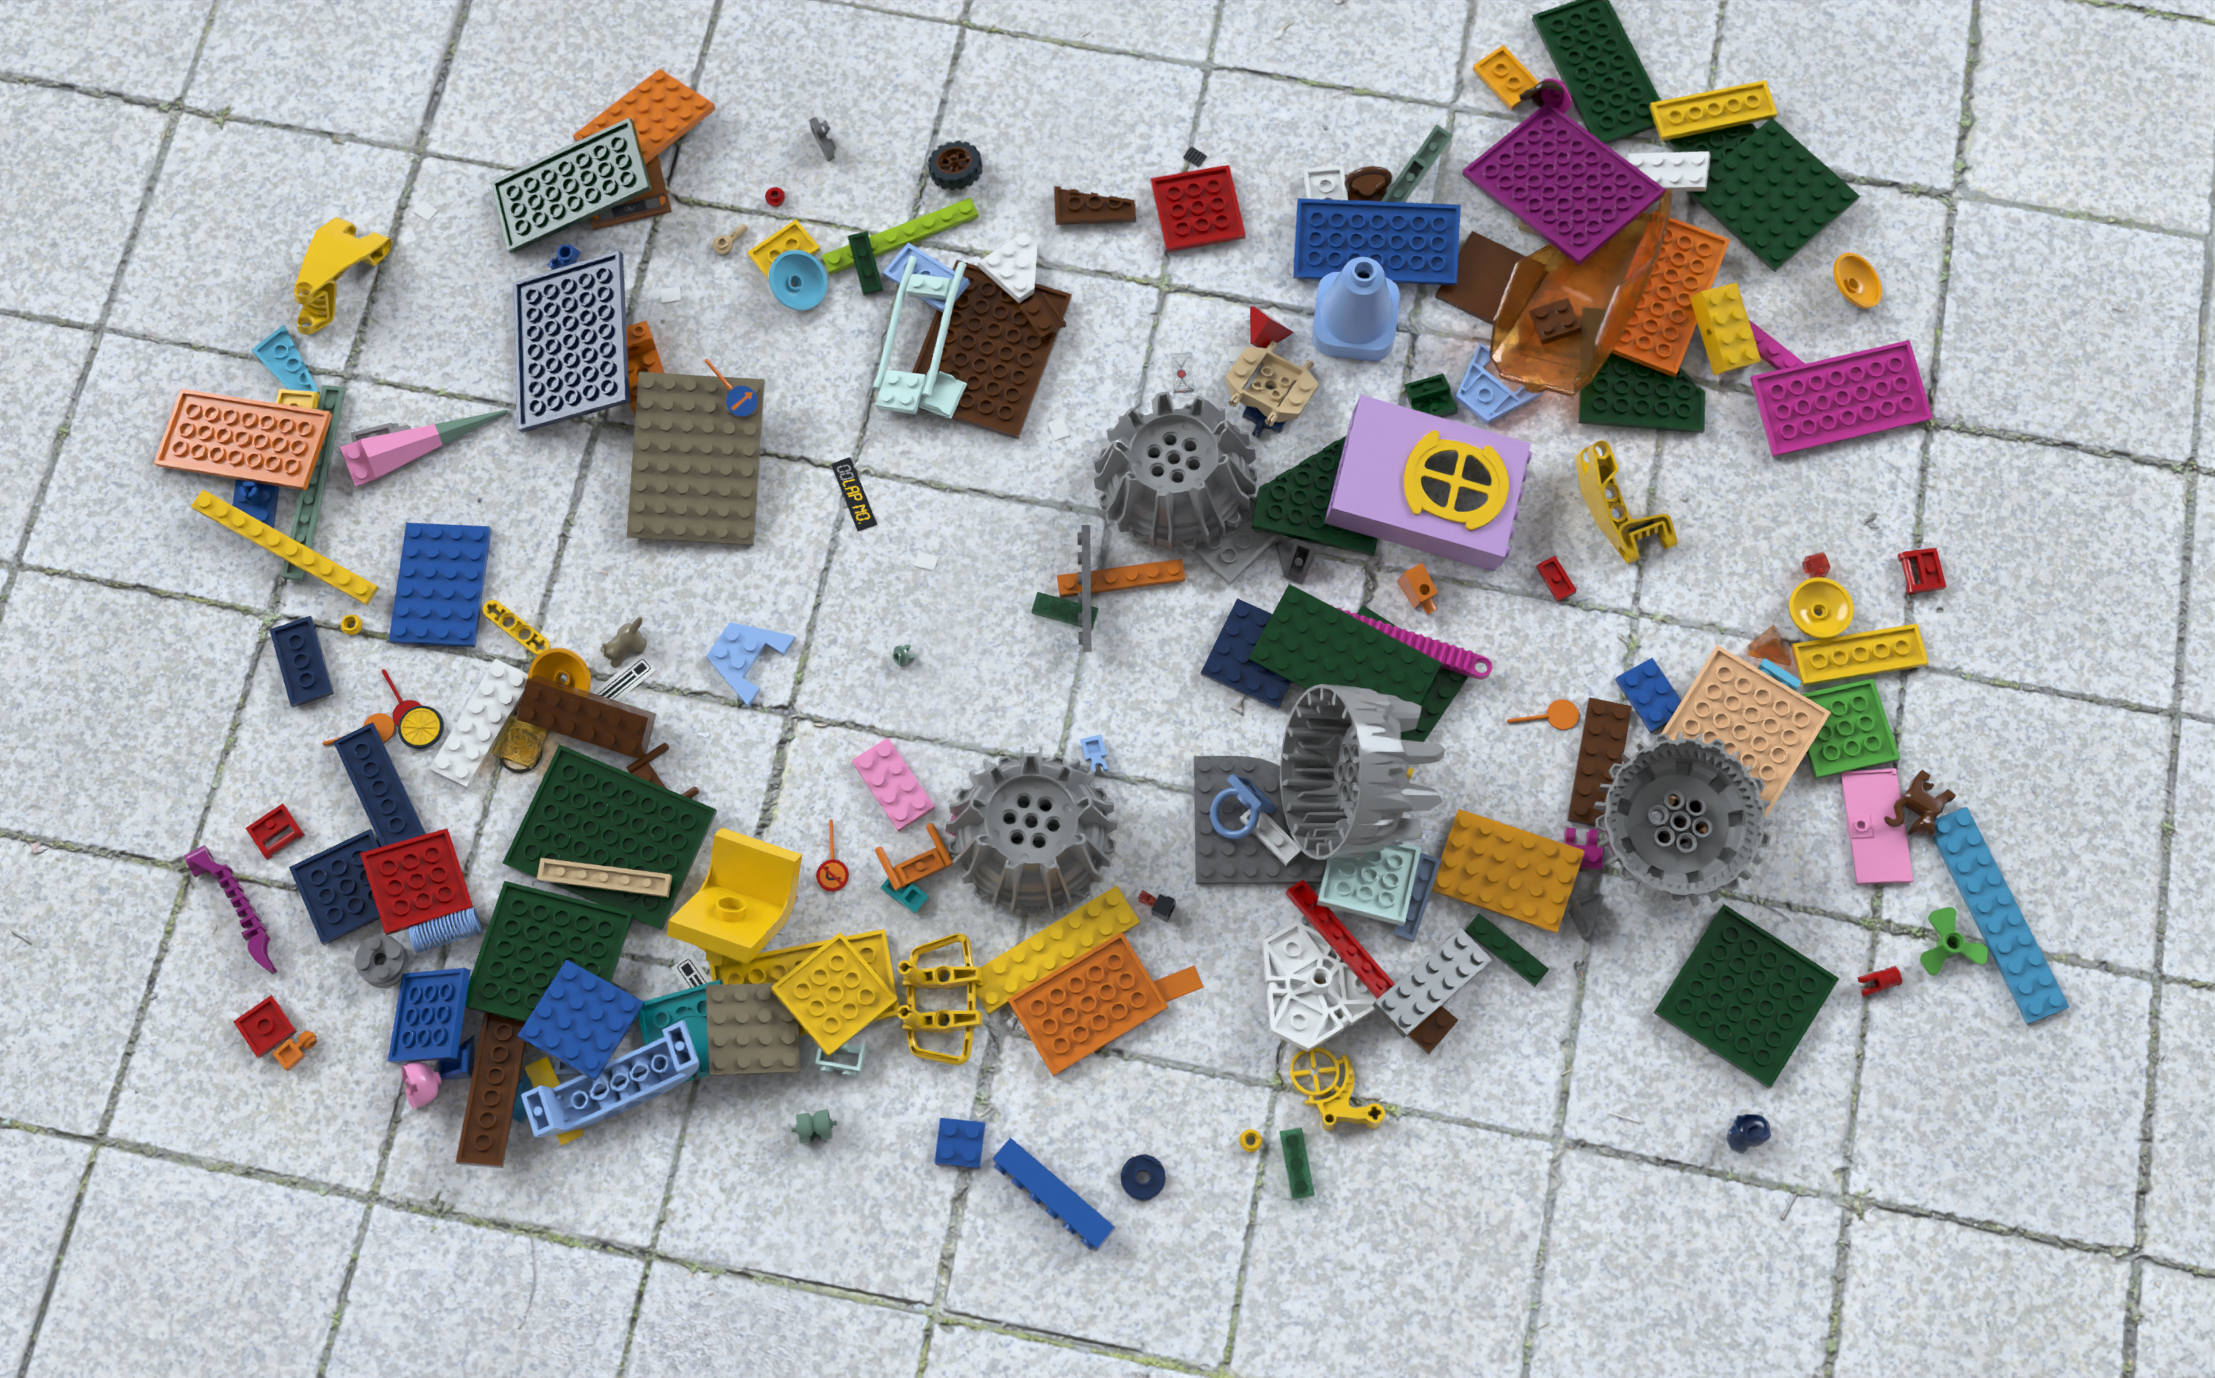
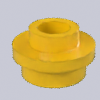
M347 615L342 619L340 626L346 635H356L361 631L363 623L357 615ZM355 623L353 628H349L350 624Z
M1253 1129L1245 1130L1240 1136V1146L1246 1152H1256L1262 1145L1260 1133ZM1247 1138H1254L1255 1143L1249 1145L1246 1141Z

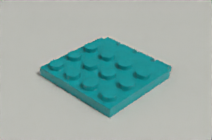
M722 980L644 1001L645 1005L638 1014L644 1046L665 1037L662 1029L683 1020L686 1023L699 1061V1067L696 1071L697 1077L709 1076L706 985H723ZM695 1073L683 1083L695 1080Z

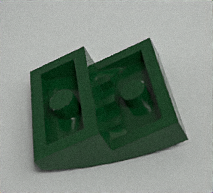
M1443 373L1404 384L1410 406L1413 410L1441 418L1458 413V408L1450 394V386Z

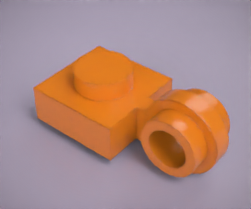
M307 1030L299 1035L298 1043L289 1038L272 1054L283 1068L289 1071L306 1057L301 1050L302 1048L310 1049L315 1046L317 1036L314 1032Z

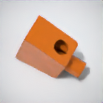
M1420 563L1405 571L1399 577L1397 583L1413 608L1422 606L1426 615L1438 610L1433 601L1438 592L1424 564Z

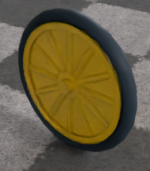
M423 705L407 710L400 718L398 724L400 739L405 745L413 749L431 747L440 739L444 729V722L439 712L434 708Z

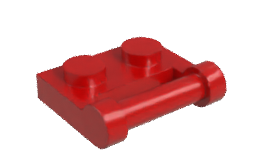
M1937 548L1905 551L1897 555L1899 562L1902 563L1907 583V595L1944 590L1946 588ZM1912 559L1916 561L1921 584L1915 583L1910 563Z
M283 803L245 828L267 860L273 858V854L295 839H301L305 836V833ZM287 828H292V832L267 848L266 842Z

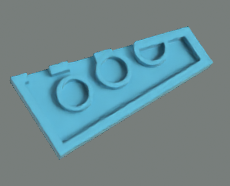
M284 325L252 349L255 356L287 390L312 391L320 394Z

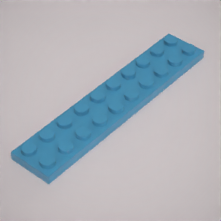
M1968 807L1939 817L1935 821L1936 833L1932 838L2026 1024L2028 1025L2069 1008L2068 1002Z

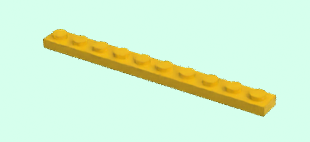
M205 490L201 491L191 505L193 510L368 606L379 590L377 585Z

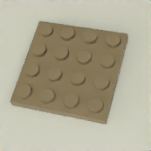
M775 983L706 985L709 1076L800 1073L799 1024L771 991V986Z

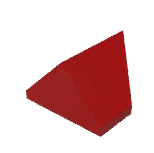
M1255 306L1250 307V344L1266 349L1271 341H1274V344L1275 342L1278 343L1294 333Z

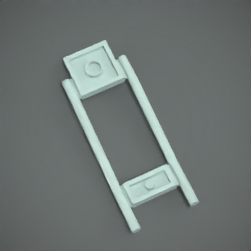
M909 256L897 291L879 370L873 385L874 390L880 391L875 404L877 409L916 414L922 395L924 397L931 396L954 301L966 267L964 262H958L953 280H950V278L912 274L917 258ZM905 293L909 296L946 300L928 376L887 370Z

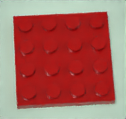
M1229 165L1150 178L1166 252L1246 238Z
M448 828L360 853L386 936L407 930L411 926L423 925L424 922L427 924V921L430 923L431 920H439V917L443 919V916H450L451 913L454 915L455 912L457 914L459 911L462 913L463 910L466 912V909L473 907Z

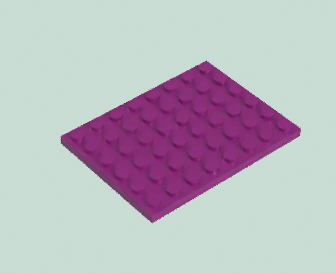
M1549 102L1544 104L1462 170V175L1578 265H1581L1666 193L1665 188Z

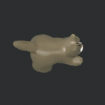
M638 617L632 624L627 623L621 626L617 635L611 641L602 644L601 652L606 660H612V667L620 666L629 652L634 651L638 654L645 650L647 640L642 637L638 630L642 625V617Z

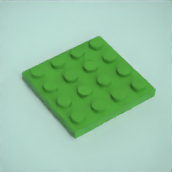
M1874 679L1801 694L1831 712L1806 752L1815 779L1899 761L1900 755Z

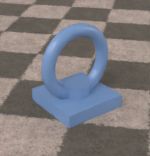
M1232 773L1227 781L1233 787L1221 791L1215 797L1210 808V820L1214 829L1221 836L1228 839H1240L1249 835L1255 829L1260 811L1272 814L1277 807L1249 778ZM1230 796H1237L1243 805L1251 809V816L1246 826L1236 831L1226 829L1219 819V808L1222 802Z

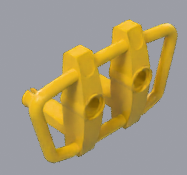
M955 933L913 948L909 961L903 960L898 964V967L901 968L898 971L904 977L902 985L907 988V1005L900 1006L897 1010L900 1014L897 1015L904 1022L902 1029L906 1031L909 1049L913 1056L951 1065H962L971 1056L974 1028L983 1026V1013L976 1011V984L983 982V969L973 964L969 938L965 934ZM956 942L962 943L965 966L942 965L926 969H920L916 966L919 955ZM950 973V978L946 982H942L943 975ZM967 986V1011L939 1010L919 1013L916 1010V988L950 990L956 987ZM950 1017L949 1024L942 1026L943 1019ZM965 1030L963 1050L960 1056L918 1048L915 1032L950 1034Z

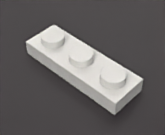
M1251 809L1240 817V821L1245 826L1250 819ZM1260 811L1258 823L1252 833L1287 866L1302 850L1265 812Z

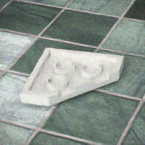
M1022 233L980 260L978 267L1020 303L1034 294L1037 243L1028 235Z

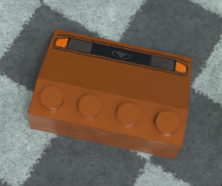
M658 155L645 165L652 190L591 217L590 221L593 230L672 212Z

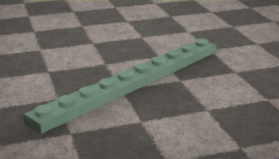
M323 385L318 410L329 411L332 414V418L307 491L300 490L290 538L310 549L313 546L346 392L345 388L340 386ZM285 561L282 572L283 579L305 581L307 572Z

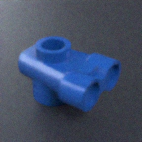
M571 244L561 245L557 250L558 256L555 259L552 258L547 266L555 270L575 264L581 252Z

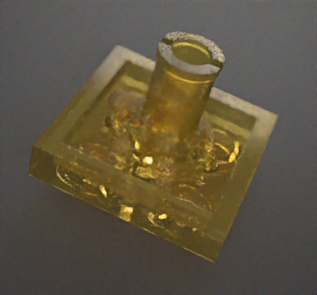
M509 715L491 753L493 756L533 769L550 730L519 721L517 717Z

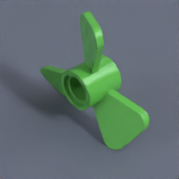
M1952 907L1935 910L1928 916L1929 922L1941 936L1937 941V948L1925 951L1920 956L1921 964L1931 976L1939 973L1946 958H1952L1958 953H1961L1978 965H1984L1987 962L1988 949L1984 944L1965 943L1963 935L1955 931L1957 913ZM1947 940H1950L1954 943L1955 949H1952L1947 945Z

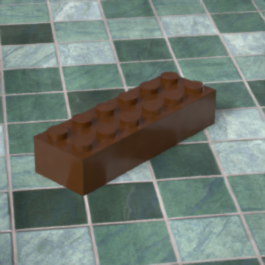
M536 675L528 678L526 681L517 720L638 759L647 753L657 714Z

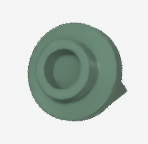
M899 645L894 648L893 659L901 667L913 662L917 656L916 654H908L911 648L910 645Z

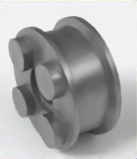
M375 935L366 939L359 946L355 954L357 972L369 984L376 987H388L396 984L401 980L402 974L407 972L409 958L405 948L395 938L388 935ZM387 957L383 965H377L380 958Z

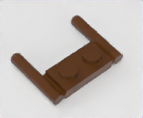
M662 743L628 765L626 769L632 775L666 788L649 762L668 751L669 745ZM692 787L682 795L693 798L699 794V789Z

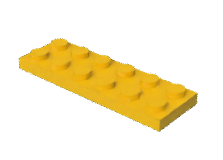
M1766 80L1650 104V110L1661 141L1769 120L1770 118L1774 119L1778 115Z
M1918 623L1794 643L1791 646L1799 679L1802 681L1801 686L1927 666L1929 663Z

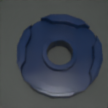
M1147 1154L1137 1155L1128 1159L1123 1165L1120 1174L1121 1185L1125 1193L1139 1201L1151 1200L1158 1196L1163 1190L1166 1181L1165 1170L1161 1162ZM1144 1171L1149 1174L1150 1179L1147 1183L1142 1184L1137 1181L1136 1177L1139 1172Z

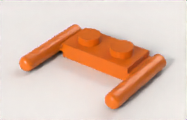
M929 823L926 829L936 848L902 862L895 867L891 865L883 847L879 846L875 849V853L895 891L953 865L952 858L933 823Z

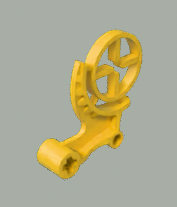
M1315 1047L1308 1052L1301 1050L1294 1056L1290 1065L1291 1082L1296 1090L1305 1096H1309V1099L1304 1101V1105L1317 1108L1322 1118L1324 1130H1333L1338 1122H1349L1357 1125L1365 1124L1370 1129H1376L1382 1125L1385 1111L1381 1105L1372 1103L1368 1106L1357 1108L1349 1105V1099L1354 1088V1071L1346 1054L1342 1055L1341 1059L1336 1060L1329 1051ZM1309 1053L1312 1070L1316 1069L1314 1053L1323 1054L1332 1061L1334 1067L1318 1069V1074L1320 1075L1336 1073L1333 1083L1327 1089L1320 1091L1318 1075L1316 1074L1313 1076L1315 1092L1308 1091L1297 1083L1295 1077L1311 1075V1070L1293 1071L1296 1061L1301 1056ZM1344 1064L1345 1080L1340 1088L1337 1086L1340 1073L1339 1065ZM1332 1090L1337 1092L1327 1099L1314 1100V1097L1324 1096ZM1371 1113H1375L1378 1116L1376 1120H1373L1372 1116L1370 1117Z

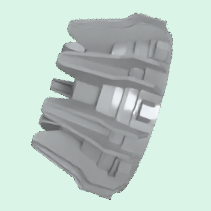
M1161 392L1156 394L1154 399H1151L1153 413L1144 415L1130 408L1123 416L1118 417L1119 422L1114 429H1107L1108 440L1111 444L1108 448L1102 449L1099 458L1094 460L1095 472L1098 473L1094 476V484L1096 489L1104 491L1099 497V503L1101 508L1106 510L1107 519H1116L1119 532L1129 531L1132 533V542L1138 545L1143 542L1151 543V548H1155V546L1169 547V551H1172L1174 547H1183L1187 552L1195 550L1196 545L1200 542L1210 544V539L1219 534L1226 535V528L1229 526L1236 528L1240 524L1241 517L1239 512L1250 508V497L1248 495L1256 493L1257 469L1249 466L1256 459L1254 447L1248 446L1250 444L1248 432H1241L1236 425L1225 421L1224 408L1217 409L1208 400L1197 396L1192 405L1185 404L1182 409H1175L1172 395L1169 392ZM1170 442L1175 443L1172 446L1167 445ZM1190 448L1195 449V450L1192 451V452L1186 451L1187 449H1190ZM1152 455L1159 456L1157 458H1151ZM1172 461L1179 462L1177 464H1171ZM1198 467L1199 469L1191 470L1190 468ZM1158 473L1163 474V475L1160 476V477H1155V476H1154L1155 474H1158ZM1177 479L1183 480L1180 483L1174 482Z
M1678 732L1676 739L1672 740L1663 733L1655 736L1654 744L1651 747L1640 741L1637 745L1639 752L1632 757L1625 751L1621 756L1624 765L1614 763L1608 771L1613 783L1611 785L1600 784L1598 790L1606 794L1605 802H1596L1593 807L1604 813L1595 819V825L1597 830L1606 833L1607 839L1599 842L1597 847L1598 849L1605 846L1609 847L1614 856L1605 862L1606 866L1619 862L1621 867L1618 876L1623 881L1633 878L1639 881L1634 892L1636 895L1644 886L1654 892L1653 903L1658 900L1662 892L1668 894L1671 904L1681 905L1686 896H1688L1693 907L1699 905L1698 896L1707 894L1713 903L1718 900V888H1723L1731 893L1739 887L1738 877L1749 880L1752 875L1746 870L1751 863L1759 865L1763 861L1756 851L1758 848L1769 846L1771 836L1764 831L1763 827H1768L1773 823L1772 820L1765 819L1764 809L1771 802L1761 800L1760 796L1761 791L1765 788V784L1762 778H1753L1748 773L1753 765L1750 764L1746 768L1736 758L1739 752L1736 751L1732 755L1725 752V742L1717 738L1709 744L1702 742L1701 734H1697L1695 739H1683L1682 732ZM1668 797H1676L1679 805L1676 807L1669 805ZM1695 802L1699 804L1700 812H1692L1689 807L1690 803ZM1660 812L1663 816V821H1654L1652 813ZM1674 819H1683L1685 826L1683 828L1676 827ZM1696 824H1703L1707 829L1706 834H1699L1696 831ZM1658 834H1667L1669 842L1661 843L1658 840ZM1687 839L1691 844V848L1688 850L1683 849L1680 846V840Z
M1042 746L1039 747V752L1025 753L1024 747H1020V761H1014L1008 756L999 758L997 765L985 759L983 761L985 771L978 774L970 771L969 779L974 786L972 789H961L957 795L959 802L949 805L950 813L956 815L957 818L955 821L946 822V830L956 834V837L948 843L949 853L956 856L952 860L954 869L963 868L965 872L961 876L963 884L972 882L976 885L974 896L981 901L986 898H992L993 908L996 909L998 904L1010 907V914L1013 915L1017 908L1024 909L1028 917H1037L1039 911L1044 908H1048L1050 913L1054 914V907L1064 903L1069 908L1072 907L1071 898L1078 897L1084 900L1090 895L1089 883L1091 881L1101 883L1102 874L1099 872L1101 867L1111 866V858L1107 855L1115 852L1116 841L1107 836V834L1116 830L1118 824L1117 820L1107 818V814L1114 812V803L1105 802L1107 794L1103 788H1092L1090 786L1094 779V771L1091 770L1088 773L1078 771L1080 767V760L1078 758L1073 762L1065 763L1063 757L1056 755L1050 761L1043 760ZM1021 801H1027L1030 804L1027 808L1018 806ZM1044 804H1048L1052 808L1051 810L1044 812L1040 809V807ZM1008 817L1016 820L1011 825L1004 823V820ZM1028 821H1035L1037 826L1028 828L1026 823ZM1056 824L1059 826V829L1052 832L1048 830V826ZM1015 837L1023 839V842L1019 845H1015L1011 841ZM1040 840L1045 843V846L1036 848L1033 844Z

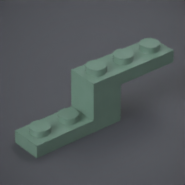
M1436 124L1381 202H1406L1453 135Z

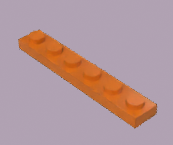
M1176 559L1091 571V594L1184 582L1183 560ZM1078 573L1057 575L1060 598L1078 596V592H1082V585H1078Z

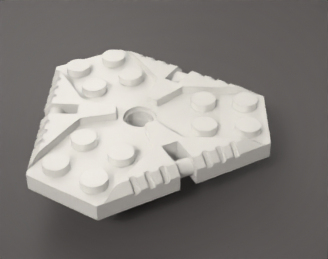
M1296 921L1263 940L1265 983L1269 987L1266 994L1271 1034L1308 1052L1337 1033L1342 1032L1346 1025L1351 1026L1376 1011L1372 1005L1377 999L1318 931ZM1329 953H1332V954L1336 955L1337 958L1334 959V958H1332V957H1330V956H1328V955H1329ZM1376 961V963L1383 969L1382 963ZM1314 980H1320L1323 984H1317ZM1284 985V989H1278L1277 986ZM1339 1013L1342 1018L1338 1019L1335 1014Z

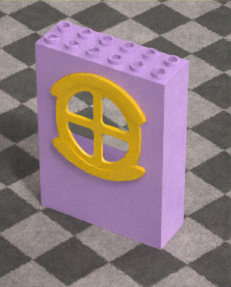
M1360 395L1352 412L1325 523L1495 572L1499 565L1502 566L1504 559L1508 558L1511 546H1508V541L1512 539L1515 527H1512L1513 520L1517 519L1519 508L1516 506L1517 502L1521 501L1524 489H1521V484L1525 482L1528 470H1525L1526 463L1529 464L1532 452L1529 451L1531 443ZM1445 451H1455L1458 453L1453 475L1425 468L1426 460L1437 453ZM1467 456L1474 457L1487 469L1491 477L1490 486L1462 478ZM1422 477L1442 481L1451 486L1446 507H1440L1426 495L1421 485ZM1461 487L1484 493L1488 496L1487 502L1473 511L1457 512L1454 509L1458 489Z

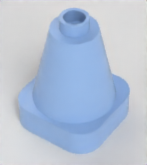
M1368 257L1354 258L1345 265L1341 272L1329 273L1320 281L1312 331L1313 345L1320 353L1332 357L1366 361H1379L1391 353L1396 336L1400 292L1393 281L1385 278L1383 268L1377 261Z

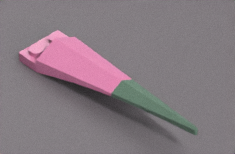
M508 410L360 439L359 441L341 446L340 450L354 486L357 487L375 481L446 443L507 414Z

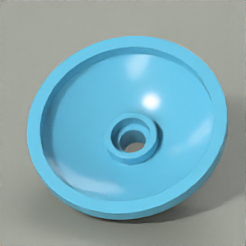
M786 251L772 262L769 269L768 280L773 295L781 304L790 309L798 311L811 309L818 305L826 294L828 284L826 272L821 263L813 255L805 251ZM791 281L795 283V287L791 285Z

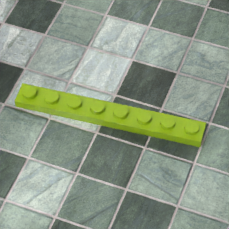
M971 197L869 236L874 258L902 248L907 243H915L979 218V213ZM850 245L821 255L829 275L855 266Z

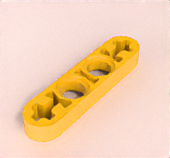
M490 600L484 604L483 613L486 618L537 657L540 653L551 649L549 641L500 602ZM496 608L499 614H501L500 618L495 613H491L489 609ZM508 618H513L515 620L514 625L509 628L504 627V621ZM524 630H528L531 633L530 637L526 640L519 638L520 633ZM534 640L541 646L544 644L545 649L538 650L536 645L533 643Z

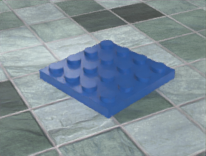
M566 960L517 1036L522 1041L597 1081L645 1003Z
M455 968L402 974L388 1062L406 1063L457 1059L470 969Z

